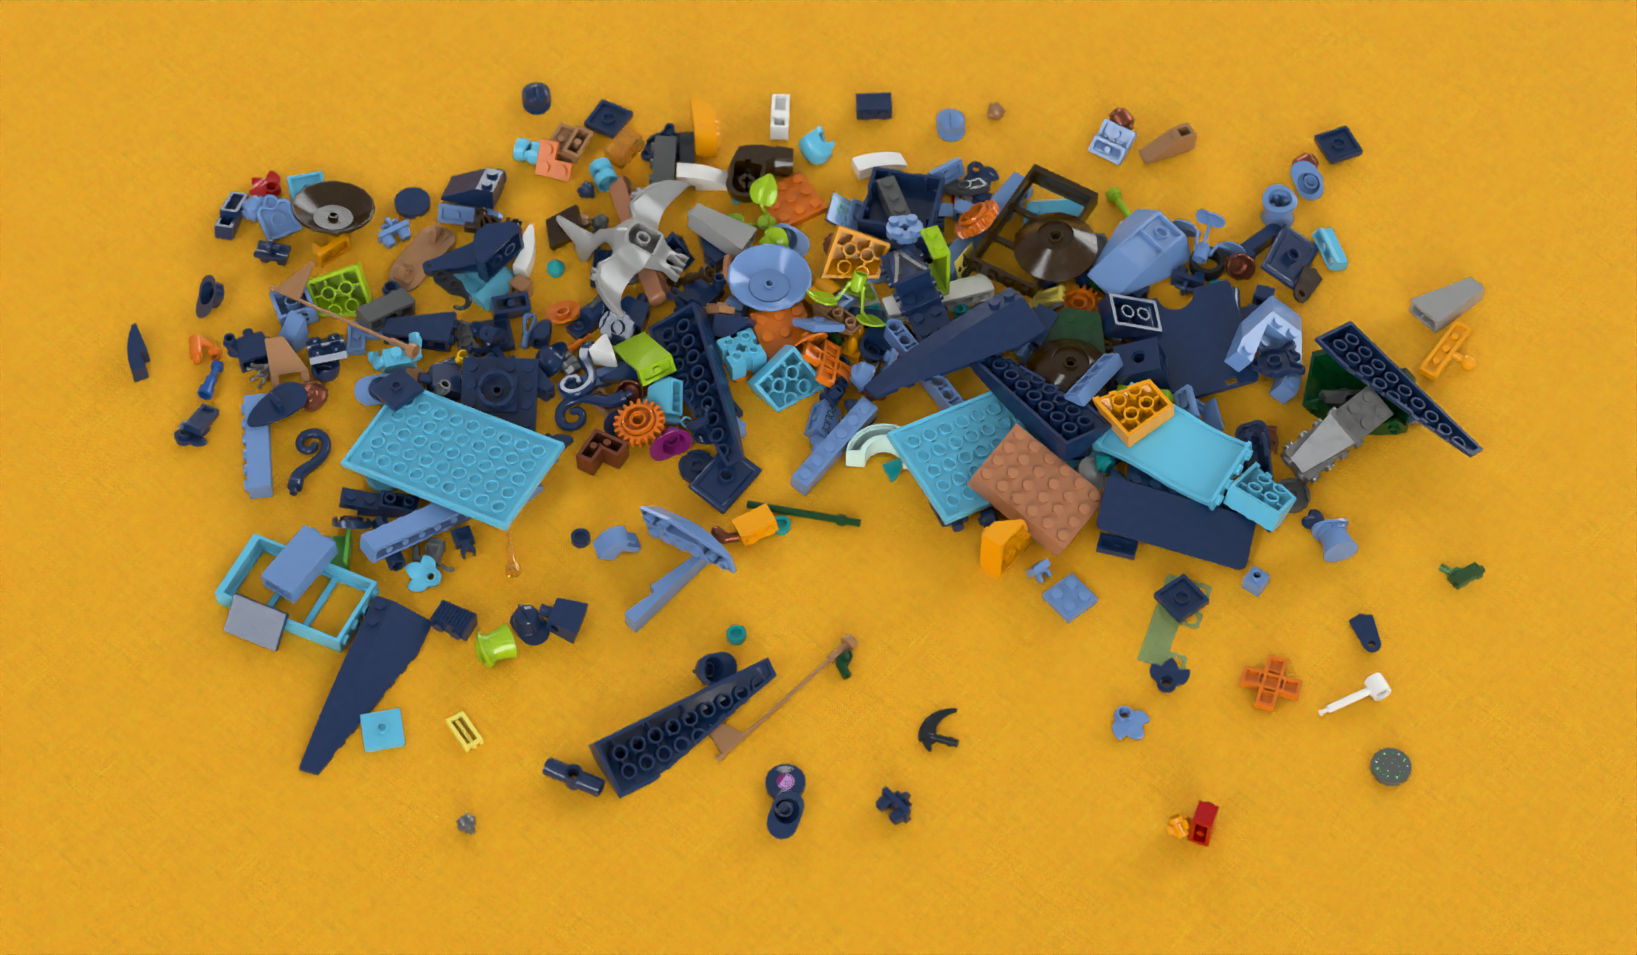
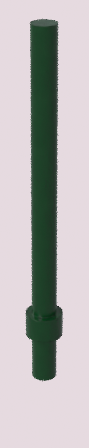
M748 500L747 508L755 509L765 503ZM767 504L771 512L833 522L839 526L850 525L860 527L861 519L849 518L843 514L832 515Z

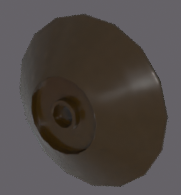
M325 181L309 185L295 195L291 205L293 216L302 226L315 232L331 235L350 233L363 228L372 220L376 210L373 198L364 189L351 183L340 181Z
M1062 212L1044 213L1030 219L1018 230L1013 242L1014 257L1020 267L1034 278L1048 282L1068 281L1082 275L1093 264L1098 252L1097 237L1091 227L1077 216Z
M1059 338L1047 341L1036 348L1028 359L1026 368L1045 378L1046 383L1059 386L1060 391L1066 394L1103 354L1095 346L1079 339ZM1111 379L1096 393L1094 397H1102L1105 395L1109 386L1111 385ZM1091 399L1088 404H1094L1093 400Z

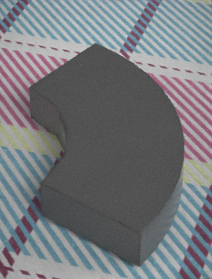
M981 178L973 180L955 179L945 184V193L955 196H972L990 190L989 184Z
M461 320L456 332L458 350H465L468 344L474 348H483L477 343L476 336L469 331L471 323ZM472 352L471 355L468 353L467 356L478 357L480 353Z

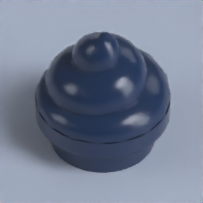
M585 180L577 189L578 196L593 199L595 198L594 186L591 182L588 183Z

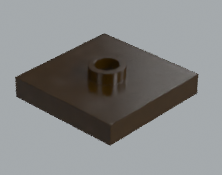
M576 204L546 219L549 245L553 251L572 242V239L556 220L557 215L568 219L582 228L580 209Z

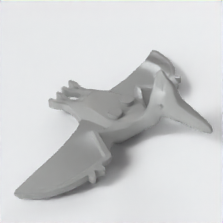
M665 180L652 183L644 189L637 187L635 192L630 194L632 201L627 206L632 218L623 221L615 227L599 229L594 234L562 216H556L558 224L574 242L575 250L581 262H586L590 255L605 242L610 245L612 256L598 262L596 268L592 267L590 279L595 281L598 294L605 305L617 317L622 319L624 315L621 309V296L631 278L643 268L664 272L671 280L678 281L689 257L674 252L667 245L663 233L658 231L657 228L664 210L690 185L688 182ZM666 261L672 262L675 266L669 265Z

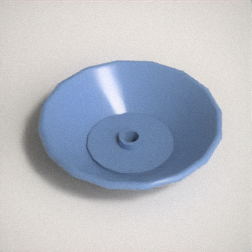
M774 244L749 247L738 254L730 264L727 282L732 294L741 303L756 310L778 311L792 307L807 294L806 288L808 290L811 288L812 273L807 261L798 252L785 246Z

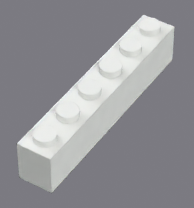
M982 274L950 281V292L948 295L943 296L944 299L941 302L948 308V312L953 311L959 304L973 306L976 303L992 298L994 296V287L991 280ZM893 296L882 298V310H884L887 320L895 318L902 323L908 322L906 316H902L898 306H901L900 303H896Z

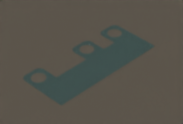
M1167 574L1163 587L1178 576ZM1192 581L1197 587L1205 588L1207 590L1206 596L1209 598L1212 588L1209 585ZM1158 602L1137 660L1162 666L1168 659L1179 657L1182 659L1183 664L1178 668L1179 670L1185 669L1187 657L1170 651L1179 623ZM1200 612L1194 613L1198 618L1195 624H1189L1184 620L1180 625L1196 629L1201 623L1202 614Z

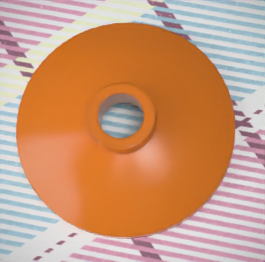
M573 300L557 302L547 308L544 314L545 319L551 320V323H567L579 315L581 306Z
M806 331L801 334L802 338L794 347L798 351H802L807 342L817 345L824 341L828 335L826 332L812 333L811 331Z

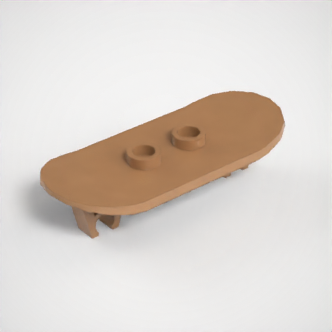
M437 223L420 231L391 266L389 281L397 282L400 288H404L406 291L418 288L427 277L423 271V263L446 254L455 243L453 232Z

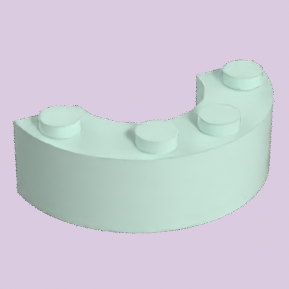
M881 423L867 426L858 431L847 445L846 466L865 467L866 461L872 455L881 452L891 453L900 458L886 436L888 432L901 426ZM901 459L903 469H908Z

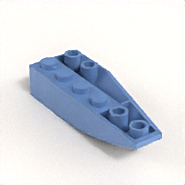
M640 507L643 515L642 518L646 522L648 533L651 537L658 538L668 545L676 546L681 551L689 552L694 557H700L710 564L713 563L723 570H728L732 573L737 571L733 559L726 549L699 525L662 507Z

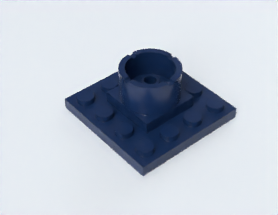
M463 357L461 404L536 432L539 359Z

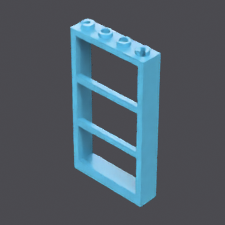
M254 533L215 591L217 603L230 608L234 594H236L262 553L265 552L277 557L286 545ZM329 563L320 575L331 580L303 624L288 619L284 630L341 653L344 647L349 645L353 633L358 631L361 621L366 616L375 595L380 594L377 581ZM338 582L363 591L365 594L338 637L335 638L310 626ZM274 593L267 605L274 608L282 596Z

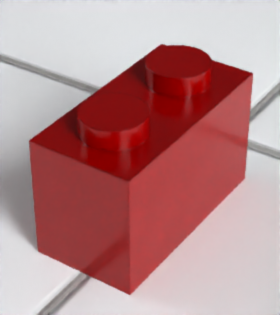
M1199 800L1192 819L1188 841L1206 847L1209 846L1216 826L1219 806L1211 802Z

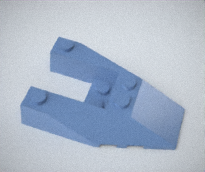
M1271 295L1239 324L1224 362L1240 372L1253 361L1256 352L1261 354V350L1280 346L1285 341L1291 339L1295 342L1294 350L1301 355V359L1297 363L1302 364L1301 316ZM1288 374L1275 378L1269 395L1284 405L1297 394L1302 382V375Z

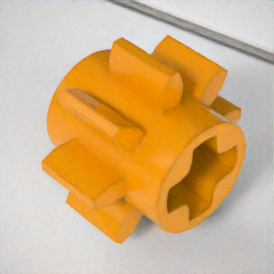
M1176 813L1168 818L1166 829L1169 835L1182 838L1190 833L1192 821L1188 815Z

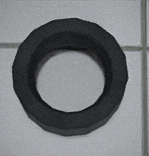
M679 132L680 163L694 164L695 162L693 132Z
M1216 249L1212 257L1208 256L1209 259L1214 260L1218 264L1217 267L1212 269H1205L1197 265L1192 259L1194 251L1192 252L1189 270L1193 276L1195 272L1199 271L1205 274V281H1212L1222 275L1225 257L1220 250Z

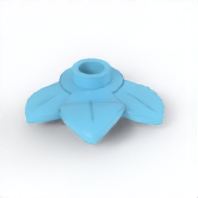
M423 555L421 563L411 562L405 566L407 574L412 578L407 586L410 591L423 592L427 587H435L441 582V572L436 569L435 560L428 555ZM430 574H434V578L432 580H429L428 578Z

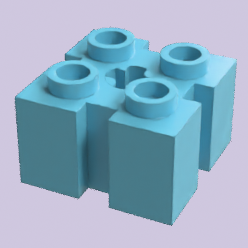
M751 328L737 332V337L731 338L729 335L716 340L722 364H726V371L732 381L745 377L746 372L749 370L752 373L758 372L766 364L767 354L760 344L757 345V338Z

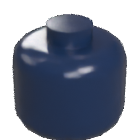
M993 508L981 511V518H978L980 526L983 525L984 528L998 521L996 511Z

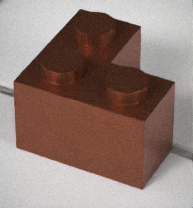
M595 428L576 454L577 469L594 476L604 462L620 470L629 457L628 442Z

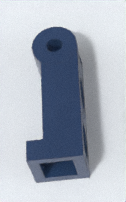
M1275 223L1269 224L1240 244V246L1244 248L1246 254L1255 262V257L1273 244L1281 226Z

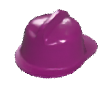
M677 427L666 428L661 432L662 436L652 443L650 456L655 461H663L684 453L692 444L690 433Z

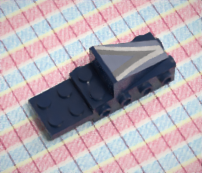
M911 243L881 256L882 264L879 267L882 274L887 275L886 282L889 289L893 288L894 290L892 295L895 302L900 303L901 306H898L902 316H906L920 343L951 321L941 302L944 299L940 289L936 290L935 288L937 283L934 276L930 274L927 261L924 263L922 261L924 256L921 249H917L915 244Z

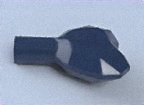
M1311 509L1308 512V516L1301 520V523L1305 528L1312 529L1314 524L1325 520L1319 510Z

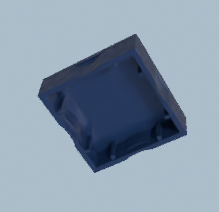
M873 167L868 184V194L863 201L858 218V231L880 239L890 240L886 235L888 218L877 195V180L893 175L911 214H915L918 217V220L923 224V229L935 226L945 193V177L920 173L912 174L894 169ZM921 236L918 237V241L914 243L926 246Z

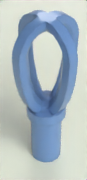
M528 312L523 315V332L520 348L523 350L528 348L531 331L537 325V318L534 313ZM530 317H532L533 319L529 330L526 331L527 321Z

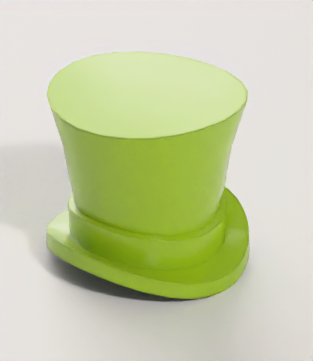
M505 623L488 634L481 635V631L477 632L475 650L479 661L485 667H493L497 660L517 657L514 637Z

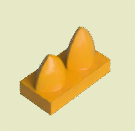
M329 234L327 245L312 242L313 253L317 258V263L322 268L351 249L349 237L346 234L340 236Z
M864 326L850 335L841 352V356L859 363L861 359L860 342L867 330Z

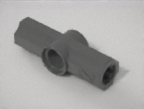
M1343 387L1335 390H1321L1318 398L1329 407H1341L1363 389Z

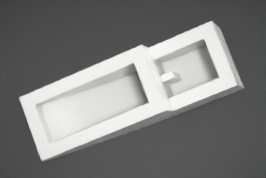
M772 94L771 140H788L790 94Z
M877 152L852 158V169L859 180L870 177L873 167L899 171L908 168L901 153Z
M677 163V180L688 182L689 186H695V190H727V172L700 164Z
M529 224L522 236L524 248L515 256V262L512 265L514 277L520 273L522 276L529 278L536 256L535 234L532 224Z

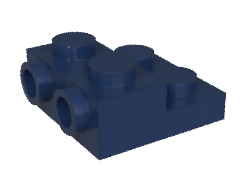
M333 333L329 334L327 338L322 339L320 337H313L306 342L310 365L348 358L343 334Z

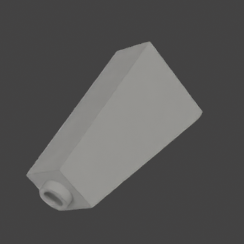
M699 203L688 212L687 219L689 221L687 227L725 254L730 253L736 257L754 243L757 228Z
M1470 277L1413 298L1409 312L1436 334L1482 300L1484 287Z

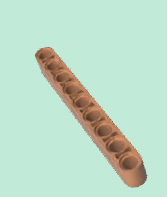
M623 175L609 185V190L621 223L632 218L627 206L632 201L630 194L635 192L631 181ZM643 268L638 272L650 304L657 308L668 300L666 294L670 292L664 272Z

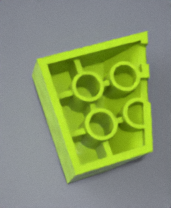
M361 262L309 278L306 285L314 305L338 316L356 317V308L373 301ZM316 310L318 317H331Z

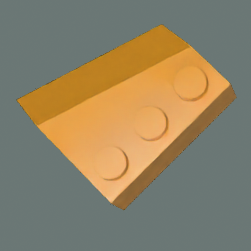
M837 224L825 257L821 279H827V277L837 279L852 278L854 271H862L868 274L867 279H879L881 274L879 265L882 264L880 257L889 252L891 243Z
M1024 520L995 521L989 527H985L981 533L980 567L997 579L1034 542L1030 538L1031 534L1027 532L1028 527Z

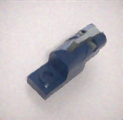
M600 295L581 308L579 311L580 318L566 327V332L575 340L583 339L588 333H593L597 330L601 317L610 310Z

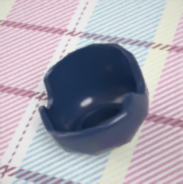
M336 360V362L329 361L311 365L312 375L322 382L333 381L340 373V361Z

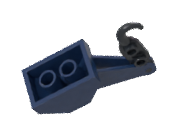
M513 221L487 223L476 231L474 242L425 261L423 263L424 274L433 276L434 282L449 294L463 297L466 300L465 304L462 306L453 305V308L456 310H466L472 304V296L466 291L463 283L452 274L478 272L479 278L488 283L524 248L521 227Z

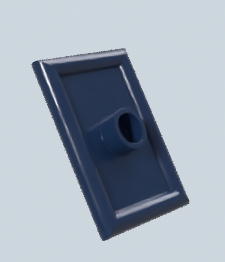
M1284 223L1260 268L1294 291L1303 266L1310 267L1319 248L1316 244Z
M717 453L689 484L688 488L724 515L762 472V469L746 457L741 462L728 468Z

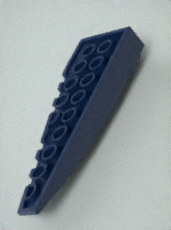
M1009 287L921 341L864 386V390L877 399L897 392L898 388L915 386V382L932 380V376L938 374L943 376L969 367L972 362L980 363L986 361V358L995 355L997 357L1003 355V352L1009 349L1011 351L1017 350L1046 333L1047 329L1025 299Z
M692 302L648 327L651 338L672 355L677 371L669 374V376L683 381V399L697 419L704 417V407L706 405L710 406L711 410L707 417L709 424L702 427V429L706 431L709 440L715 445L718 454L726 466L730 468L745 459L735 408L706 309Z
M1352 321L1315 338L1314 341L1341 367L1391 401L1436 436L1470 458L1482 452L1483 448Z
M992 355L987 357L986 361L970 363L971 369L999 401L1063 462L1082 454L1112 428V424L1088 403L1085 406H1079L1065 399V393L1060 391L1059 386L1046 383L1045 378L1022 365L1018 367L1008 357L1004 359L1001 356L996 357Z
M375 595L330 690L299 770L317 776L334 757L333 754L346 743L345 740L348 736L356 731L358 724L361 722L360 715L370 713L384 697L383 694L387 689L394 685L396 678L401 673L403 674L411 660L418 656L432 626L430 620L393 600Z
M765 658L588 746L597 765L619 798H622L656 781L661 776L660 773L671 768L681 757L686 755L689 750L701 742L777 675L769 658Z

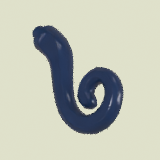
M593 341L583 343L578 352L579 363L587 374L585 383L583 384V378L576 374L564 377L559 383V391L564 397L578 398L586 395L594 388L597 381V373L591 362L592 358L589 352V348L594 344ZM571 383H575L576 387L578 388L571 389L567 386Z
M621 389L606 396L587 393L578 398H565L556 408L555 422L564 431H577L584 426L587 416L583 408L573 407L569 412L571 415H578V420L574 423L567 422L564 416L571 406L587 403L605 408H617L629 403L628 398L634 395L631 389L625 392Z
M311 428L304 430L296 438L295 445L297 451L301 454L310 455L317 451L319 445L316 441L312 442L310 446L304 445V442L310 438L318 439L321 442V449L312 459L297 467L290 475L287 488L292 496H296L302 490L305 478L318 468L330 454L331 440L328 434L321 429Z

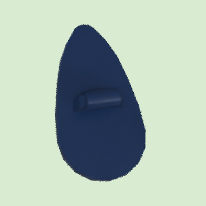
M284 382L276 386L252 409L247 419L248 426L260 427L268 425L299 411L307 401L306 389L297 382Z

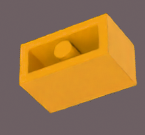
M767 503L732 519L734 528L744 547L752 545L766 536H771L779 530L776 519Z

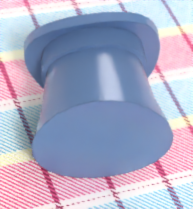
M1274 184L1269 186L1262 198L1264 207L1261 213L1262 222L1266 226L1275 223L1282 227L1285 223L1291 227L1294 222L1293 210L1298 204L1296 195L1284 185Z
M1347 518L1323 520L1312 526L1311 532L1313 537L1321 542L1323 557L1327 562H1338L1348 559L1358 550V545L1347 532L1346 527L1349 524Z

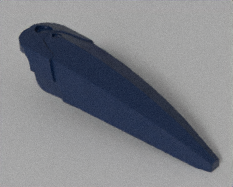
M1262 420L1241 424L1236 429L1235 438L1244 442H1252L1253 450L1250 460H1246L1243 464L1242 474L1257 462L1261 465L1260 469L1264 473L1269 472L1272 475V480L1274 481L1270 451L1271 441L1267 425Z

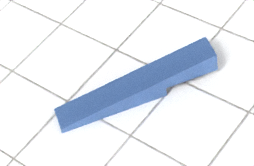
M692 556L650 586L651 594L625 612V623L636 633L699 573L708 562L700 557Z

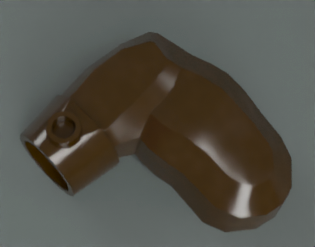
M744 145L738 147L727 171L726 188L730 197L738 202L751 203L753 201L750 197V188L757 179L767 174H775V176L782 177L792 175L794 148L767 145Z

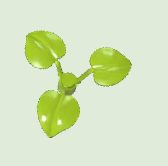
M767 174L757 179L750 188L752 201L760 203V208L765 215H761L756 223L746 224L759 226L765 230L764 234L766 236L760 239L759 245L774 244L789 248L786 232L782 228L773 227L777 224V221L773 216H770V212H767L764 205L767 207L773 206L778 197L776 180L772 174ZM732 213L727 215L744 223V216L742 214Z
M862 271L853 272L851 281H847V285L837 297L824 291H809L806 288L807 294L814 301L829 306L837 305V301L841 299L845 292L861 298V315H856V320L870 327H886V324L880 318L864 312V300H876V294L872 291L870 284L865 285L868 274Z

